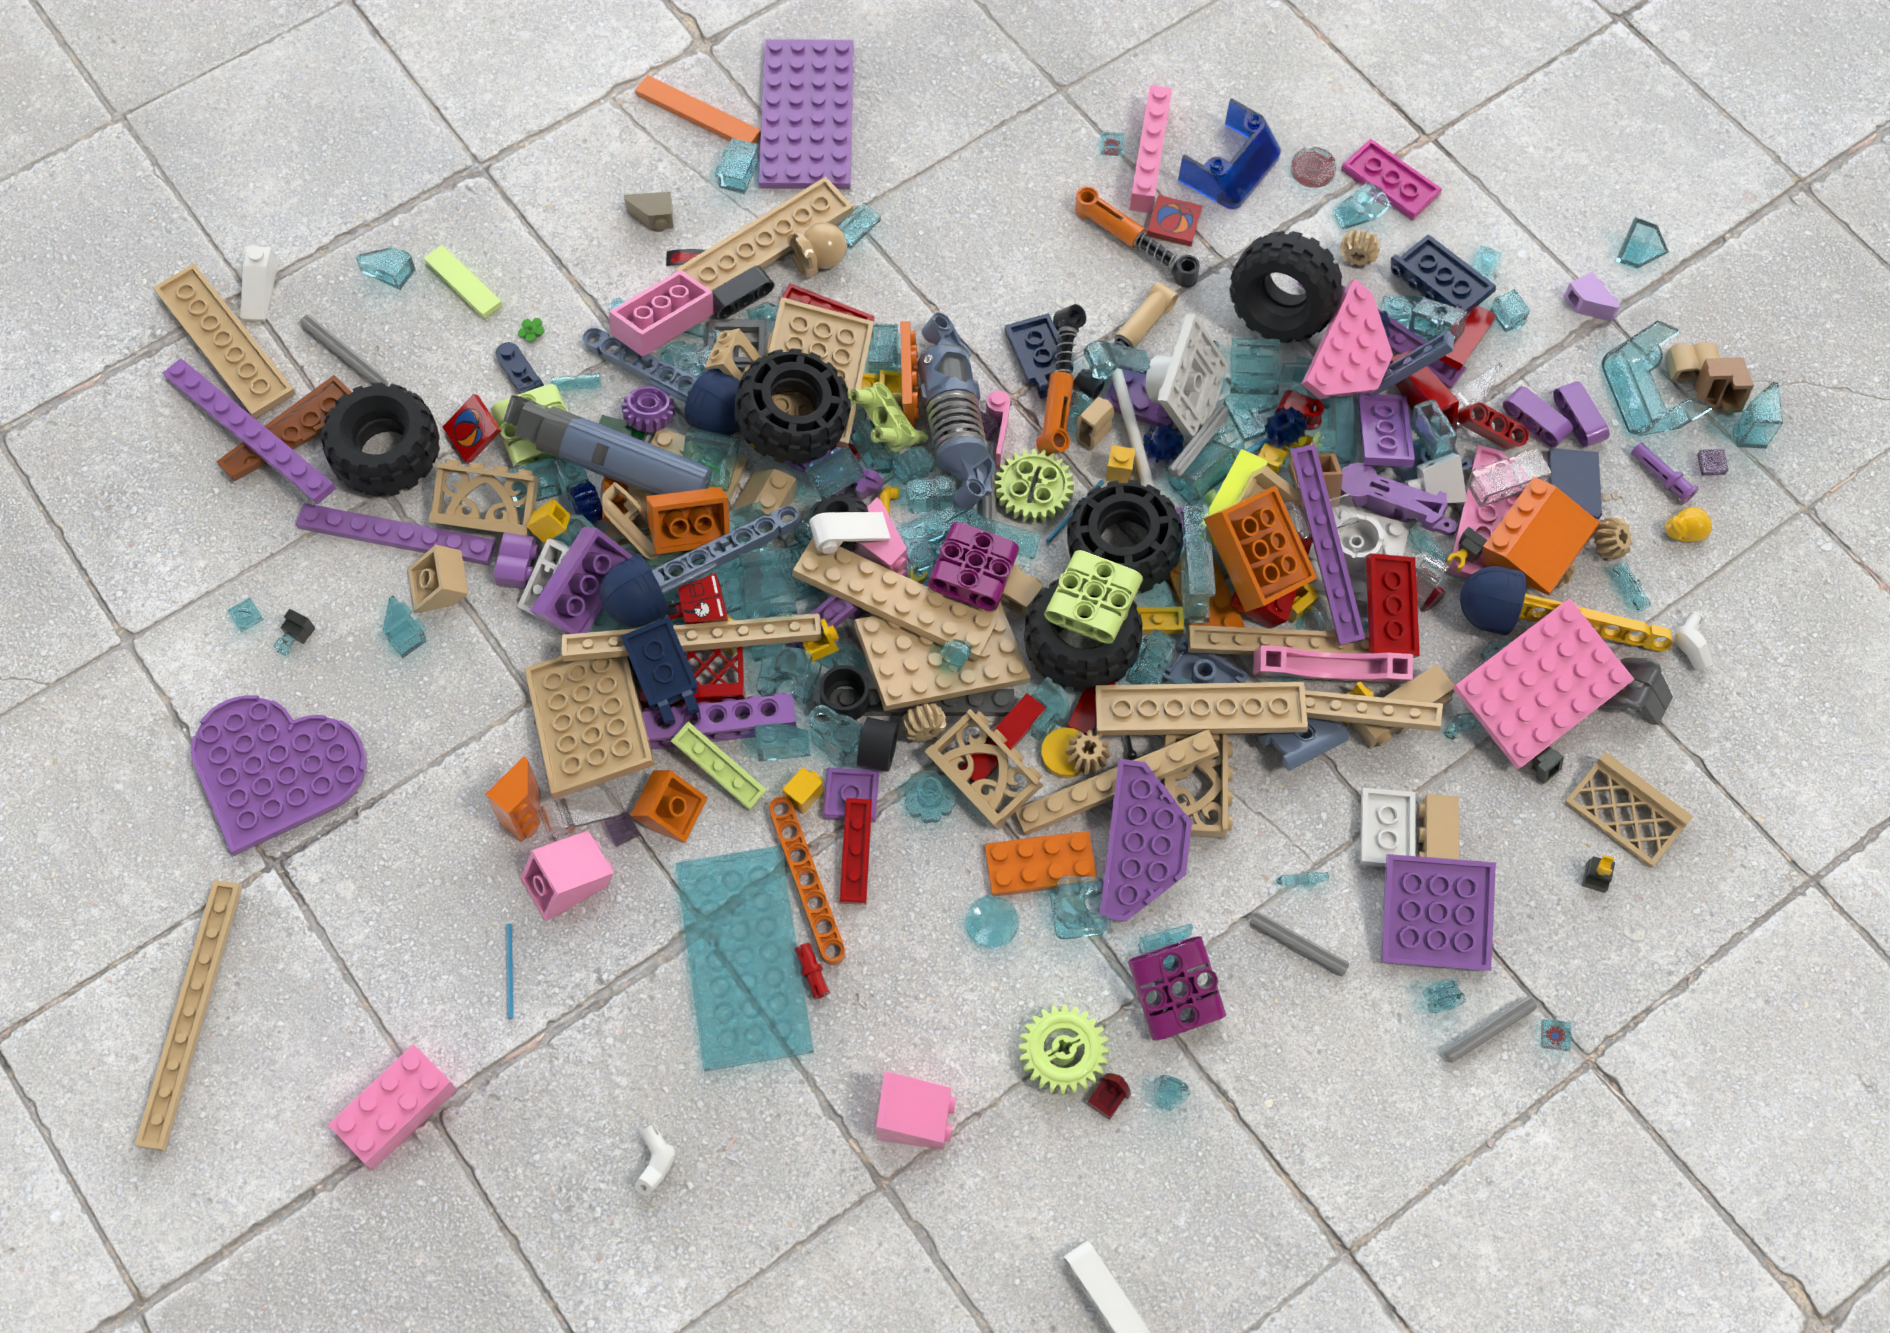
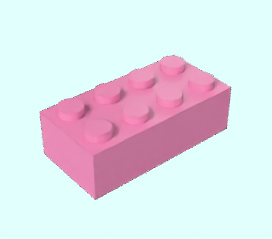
M679 270L610 310V334L644 357L713 315V292Z
M413 1044L339 1113L328 1126L373 1171L457 1089Z

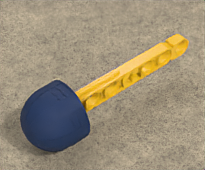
M1500 566L1485 567L1473 573L1465 581L1460 594L1462 612L1472 625L1481 630L1505 636L1512 632L1519 618L1538 622L1561 605L1562 602L1525 594V574L1521 571ZM1576 606L1601 638L1633 646H1643V648L1654 651H1666L1673 645L1672 632L1668 628L1653 624L1649 626L1645 622ZM1544 608L1545 611L1535 612L1533 609ZM1607 626H1618L1616 629H1606ZM1635 631L1642 632L1640 635H1631L1630 633ZM1659 637H1665V638H1667V639L1664 640V641H1656V640H1654L1655 638H1659Z

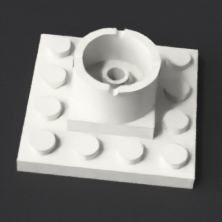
M1186 314L1184 323L1180 326L1177 344L1173 347V356L1156 355L1149 364L1150 369L1147 370L1146 392L1149 399L1154 404L1162 405L1188 442L1192 440L1213 414L1229 366L1196 314Z
M1342 506L1332 508L1356 604L1368 607L1365 556L1370 553L1403 556L1410 523ZM1307 523V527H1306V531H1305V532H1307L1308 534L1311 535L1310 530H1309V526H1308V523ZM1312 542L1308 558L1317 579L1309 582V584L1316 589L1318 595L1326 596Z

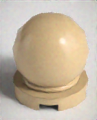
M828 222L814 224L806 230L804 235L797 231L788 236V245L792 244L795 252L791 254V257L801 275L806 273V279L815 276L818 273V268L825 270L835 267L843 260L847 253L845 234L838 226Z

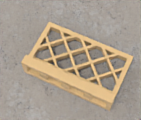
M1607 752L1601 756L1565 801L1566 804L1651 868L1693 818L1691 814ZM1599 771L1607 777L1608 786L1594 787L1593 775ZM1587 783H1589V788H1584V786ZM1613 790H1624L1627 792L1630 803L1615 804ZM1609 791L1611 804L1596 805L1595 792ZM1590 792L1592 806L1582 807L1574 799L1579 793ZM1630 807L1633 821L1618 822L1616 808ZM1635 807H1647L1650 810L1651 819L1637 820ZM1612 809L1614 822H1602L1598 817L1597 810ZM1667 822L1675 828V831L1671 836L1659 837L1657 823ZM1652 823L1654 837L1640 838L1638 825ZM1633 825L1636 839L1623 838L1620 835L1619 826ZM1655 841L1657 853L1652 859L1642 852V842ZM1660 841H1666L1661 847Z

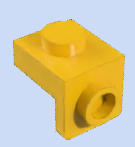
M825 618L820 620L824 630L821 632L822 640L802 642L810 663L839 650L835 641L839 639L834 625L828 626Z

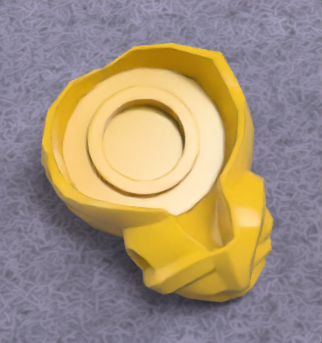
M1689 507L1668 519L1664 525L1665 533L1670 538L1683 543L1701 542L1710 535L1712 522L1705 510L1699 507Z

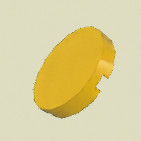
M1063 727L1053 730L1046 736L1041 747V759L1051 774L1060 778H1073L1084 772L1083 768L1075 772V764H1068L1067 762L1069 755L1066 754V747L1070 746L1069 740L1071 737L1077 738L1078 730Z

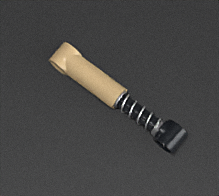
M1157 281L1150 289L1144 302L1114 336L1115 341L1111 343V348L1105 350V354L1100 356V361L1094 363V367L1088 370L1082 369L1073 381L1072 389L1093 402L1103 390L1107 373L1110 372L1114 365H1118L1117 361L1124 358L1123 354L1125 352H1132L1164 313H1168L1174 307L1179 293Z

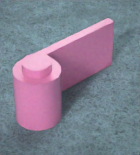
M1000 390L988 394L985 417L989 424L1001 427L996 450V469H999L1002 460L1010 412V397L1007 393Z

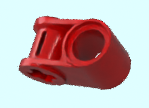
M1287 390L1284 392L1275 410V414L1282 421L1296 424L1308 430H1315L1321 425V415L1325 407L1318 399L1305 396L1294 390Z

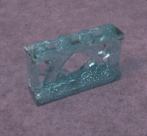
M1207 504L1183 505V546L1179 565L1184 623L1209 622V599L1215 596L1216 593L1211 534L1204 521V518L1209 516V506Z

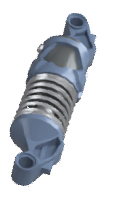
M936 312L921 330L924 339L935 346L926 350L917 361L921 382L919 388L921 405L926 408L936 464L941 471L953 474L962 481L961 486L954 495V500L960 508L970 510L984 495L989 496L992 493L990 478L994 472L995 462L989 454L981 411L979 410L980 389L978 382L973 380L970 363L972 352L961 343L960 336L957 334L949 317L944 313Z

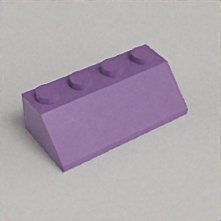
M583 527L530 612L565 634L587 633L603 608L600 588L605 575L612 567L633 556L599 529Z

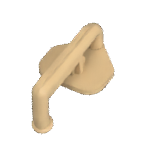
M614 482L602 495L601 503L605 516L645 558L655 560L661 554H655L653 543L632 522L640 516L648 524L647 513L626 490ZM619 493L626 500L624 507L628 512L625 515L611 501Z

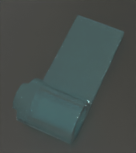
M1094 341L1084 348L1083 353L1095 378L1106 379L1117 368L1146 375L1147 370L1150 369L1149 364L1151 361L1147 352L1105 341Z

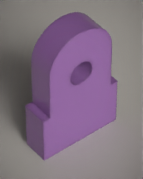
M1443 516L1442 520L1433 527L1424 529L1450 536L1456 532L1457 523L1453 519Z

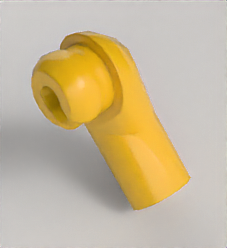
M891 485L886 486L878 496L889 516L891 499L897 500L900 495V488L896 486L891 487Z

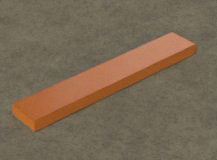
M649 75L635 89L637 96L747 150H750L761 136L760 129Z

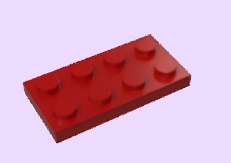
M1370 553L1365 556L1369 653L1413 654V658L1419 657L1415 557Z

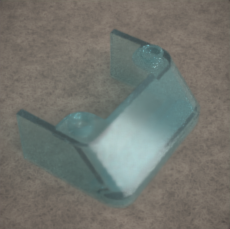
M1659 320L1608 352L1603 357L1601 364L1625 426L1631 434L1637 436L1680 429L1712 409L1710 404L1692 397L1678 405L1665 408L1650 371L1657 368L1662 362L1663 352L1660 345L1680 332L1678 328Z
M1284 363L1278 378V384H1302L1311 363ZM1337 395L1327 398L1329 429L1317 431L1312 439V444H1316L1318 454L1335 453L1340 468L1352 464L1357 455L1353 395L1338 397ZM1299 447L1288 448L1283 461V468H1289V461H1292L1290 450Z

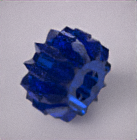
M1292 406L1288 409L1282 407L1279 412L1273 411L1274 416L1267 417V424L1265 425L1267 437L1270 442L1276 444L1279 448L1284 445L1290 448L1294 442L1299 444V438L1306 437L1305 430L1308 428L1302 412L1294 409Z
M1160 422L1157 424V428L1150 426L1148 432L1143 437V446L1145 452H1147L1148 459L1155 457L1156 464L1160 460H1164L1166 464L1169 463L1170 459L1175 461L1184 448L1183 435L1179 434V428L1171 429L1170 423L1166 427Z
M582 482L571 487L569 495L578 521L582 525H590L602 520V504L595 486L591 482Z

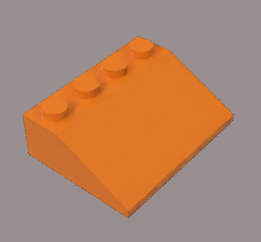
M1533 477L1484 544L1482 564L1487 567L1500 566L1521 571L1525 574L1527 586L1549 596L1595 532L1600 522L1559 488Z
M1276 485L1204 518L1245 612L1265 606L1317 579Z

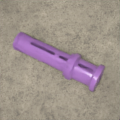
M1639 443L1631 451V455L1636 457L1664 482L1665 489L1675 493L1681 499L1680 502L1682 504L1687 503L1698 492L1699 487L1696 485L1692 486L1683 478V473L1673 471L1649 450L1644 443Z

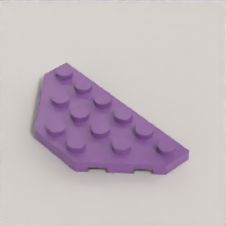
M1119 759L1099 914L1101 919L1126 922L1186 875L1192 821L1176 803L1165 786L1161 784L1146 762Z

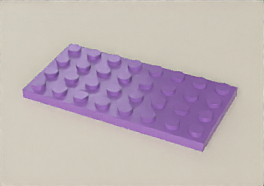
M765 39L759 189H806L824 177H827L837 189H851L854 40Z

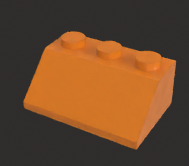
M721 487L646 496L647 518L655 554L693 550L730 533L728 497Z
M523 756L485 794L498 822L520 842L532 837L540 825V788L528 759Z

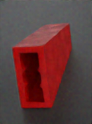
M1412 350L1392 357L1390 364L1412 352ZM1427 366L1395 384L1403 396H1407L1408 405L1428 435L1454 427L1455 431H1457L1459 400Z

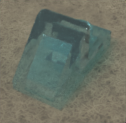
M846 639L842 644L836 642L838 651L816 660L817 663L828 669L839 665H849L863 671L867 665L866 659Z

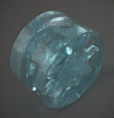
M1446 979L1422 990L1423 996L1428 997L1429 1004L1427 1006L1430 1013L1447 1011L1466 1002L1464 993L1460 992L1458 987L1460 985L1459 979Z

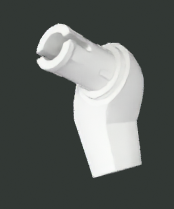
M1693 611L1689 613L1684 625L1676 629L1675 642L1688 656L1693 668L1700 670L1712 666L1713 660L1707 641L1698 632L1705 618H1703L1701 613Z
M655 1124L645 1128L640 1133L652 1154L648 1166L635 1184V1190L644 1196H649L663 1181L676 1155L674 1147L666 1144Z

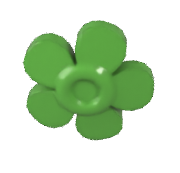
M534 318L531 322L529 319H525L521 323L523 328L518 331V335L520 338H526L528 342L535 341L536 335L542 336L545 332L542 320Z

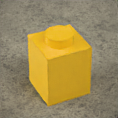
M1111 445L1106 481L1118 480L1119 483H1128V479L1131 480L1136 449Z
M552 499L532 512L527 528L543 543H546L547 539H553L566 531L571 515L555 499Z
M802 767L782 789L783 797L788 798L793 807L804 814L824 792L823 779L815 771L811 770L809 772Z

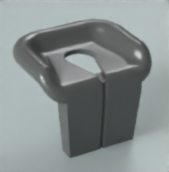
M1628 657L1621 659L1620 662L1634 680L1644 684L1641 688L1622 689L1602 705L1640 710L1651 724L1659 725L1665 710H1667L1673 698L1661 674V666L1651 658Z

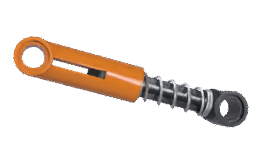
M1085 186L1077 191L1075 212L1080 218L1091 219L1133 249L1139 246L1140 251L1145 250L1148 256L1152 255L1155 261H1161L1162 266H1168L1169 271L1174 275L1175 282L1179 286L1188 288L1195 285L1200 268L1199 260L1192 255L1181 256L1177 255V253L1173 254L1169 251V248L1166 249L1162 246V242L1157 243L1154 241V237L1152 239L1148 237L1144 227L1101 199L1095 188Z
M1078 304L1058 310L1053 316L1054 326L1059 331L1058 341L1060 343L1056 346L1058 353L1055 355L1057 362L1054 364L1056 371L1050 374L1043 431L1036 440L1038 451L1041 454L1044 449L1046 451L1045 456L1047 457L1052 453L1057 454L1066 451L1070 445L1067 425L1074 377L1070 375L1072 373L1070 365L1073 364L1071 357L1074 355L1072 350L1076 346L1073 342L1074 338L1077 337L1079 328L1083 327L1087 320L1085 310Z

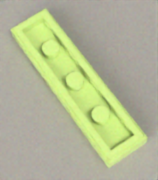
M443 245L424 257L425 263L482 318L485 319L503 306L501 300Z
M687 722L671 740L674 745L749 810L767 792V789L690 722Z

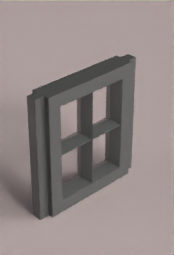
M709 319L707 361L717 341V332L740 329L742 332H757V342L750 343L753 347H757V352L761 357L765 356L766 319ZM739 346L734 347L733 361L739 370H745L746 366L751 365L752 362L748 357H739Z

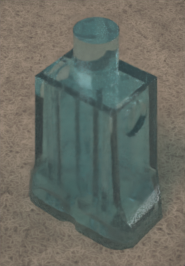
M1237 438L1227 445L1215 440L1210 441L1180 478L1175 476L1172 478L1169 475L1170 471L1168 469L1171 465L1165 467L1169 485L1188 504L1192 501L1200 500L1225 480L1236 460V456L1241 449L1245 450L1244 444Z

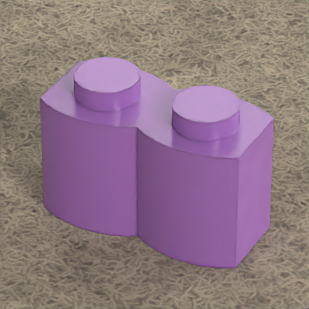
M503 534L494 571L496 585L526 588L534 570V567H531L533 560H537L539 556V545H536L533 536Z

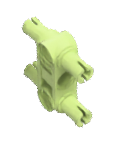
M879 382L863 390L851 389V392H848L851 404L861 405L875 426V430L871 432L873 442L885 443L894 452H900L904 447H911L913 444L924 445V442H927V432L925 430H915L901 410V393H892L884 384Z

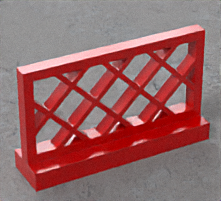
M737 647V655L731 661L721 654L725 648L710 649L714 653L705 663L695 655L699 650L685 651L688 653L686 657L688 662L693 658L701 665L694 673L695 679L705 669L715 677L707 685H701L696 680L699 689H697L698 693L694 695L697 703H718L724 699H746L743 647ZM717 656L727 663L719 674H716L708 667ZM737 660H738V668L734 665V664L737 662ZM732 668L738 673V682L727 683L721 677ZM641 687V691H639L640 703L643 708H650ZM682 699V700H680V701H678V702H675V703H673V704H670L669 706H673V705H683V706H685L686 704H685L684 699Z

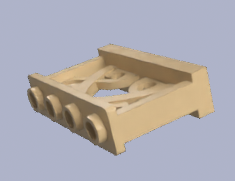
M445 459V464L437 463L432 512H430L429 522L533 536L527 525L532 512L535 510L540 477L533 476V471L518 469V474L508 473L509 468L494 466L493 470L484 469L485 464L469 462V467L460 466V461ZM452 473H457L462 478L459 483L452 480L454 487L460 489L457 493L452 492L446 484L447 477ZM468 473H476L482 475H479L474 479L470 480ZM494 476L505 477L509 479H507L505 484L503 485ZM515 482H522L527 488V493L521 500L513 501L512 497L517 496L521 490L514 491L512 485ZM488 483L496 490L503 502L493 505L487 511L483 520L480 519L478 506L467 496L477 487ZM444 493L453 498L445 514H442ZM463 501L471 506L472 510L468 515L463 513V508L467 507L461 505ZM526 504L523 525H519L516 506ZM506 507L507 511H501L503 513V518L497 519L495 517V511L499 508Z
M969 709L953 727L924 752L999 830L1006 823L1005 821L1044 786L1039 781L1042 775L1032 765L1027 768L1022 763L1025 758L1015 747L1009 750L1004 744L1007 739L997 729L992 732L986 726L990 721L980 711L975 714ZM971 726L977 727L980 730V737L974 739L972 733H970L968 739L971 745H965L963 742L964 730ZM988 736H989L998 746L985 744L986 741H987ZM957 738L960 747L942 755L941 752ZM988 754L997 756L999 763L998 783L990 779L977 780L971 785L967 782L974 771V761L971 755ZM966 756L968 768L966 770H959L958 765L961 762L965 763L962 757ZM1008 757L1018 767H1013L1009 769ZM1017 774L1023 775L1027 781L1024 790L1012 792L1007 789L1008 784L1011 786L1020 785V783L1014 781V777ZM985 785L996 788L995 792L990 789L988 795H983L981 790ZM1005 794L1015 798L999 814L996 812Z
M1195 734L1164 735L1163 748ZM1211 734L1219 750L1218 758L1214 760L1209 759L1188 768L1184 772L1180 771L1162 779V784L1188 817H1193L1195 824H1192L1191 836L1225 839L1227 831L1232 830L1233 822L1232 815H1228V806H1232L1233 797L1232 790H1228V782L1232 781L1233 773L1232 766H1228V758L1232 757L1233 745L1232 742H1228V734ZM1194 767H1197L1212 784V788L1197 802L1194 801L1192 794L1187 789L1175 785V781H1180L1190 776ZM1219 767V775L1214 768ZM1180 795L1185 796L1189 806L1186 807V801L1178 803L1176 798ZM1218 795H1219V804L1213 802ZM1202 811V815L1210 820L1211 818L1208 813L1214 811L1218 815V821L1213 825H1206L1199 819L1198 813Z

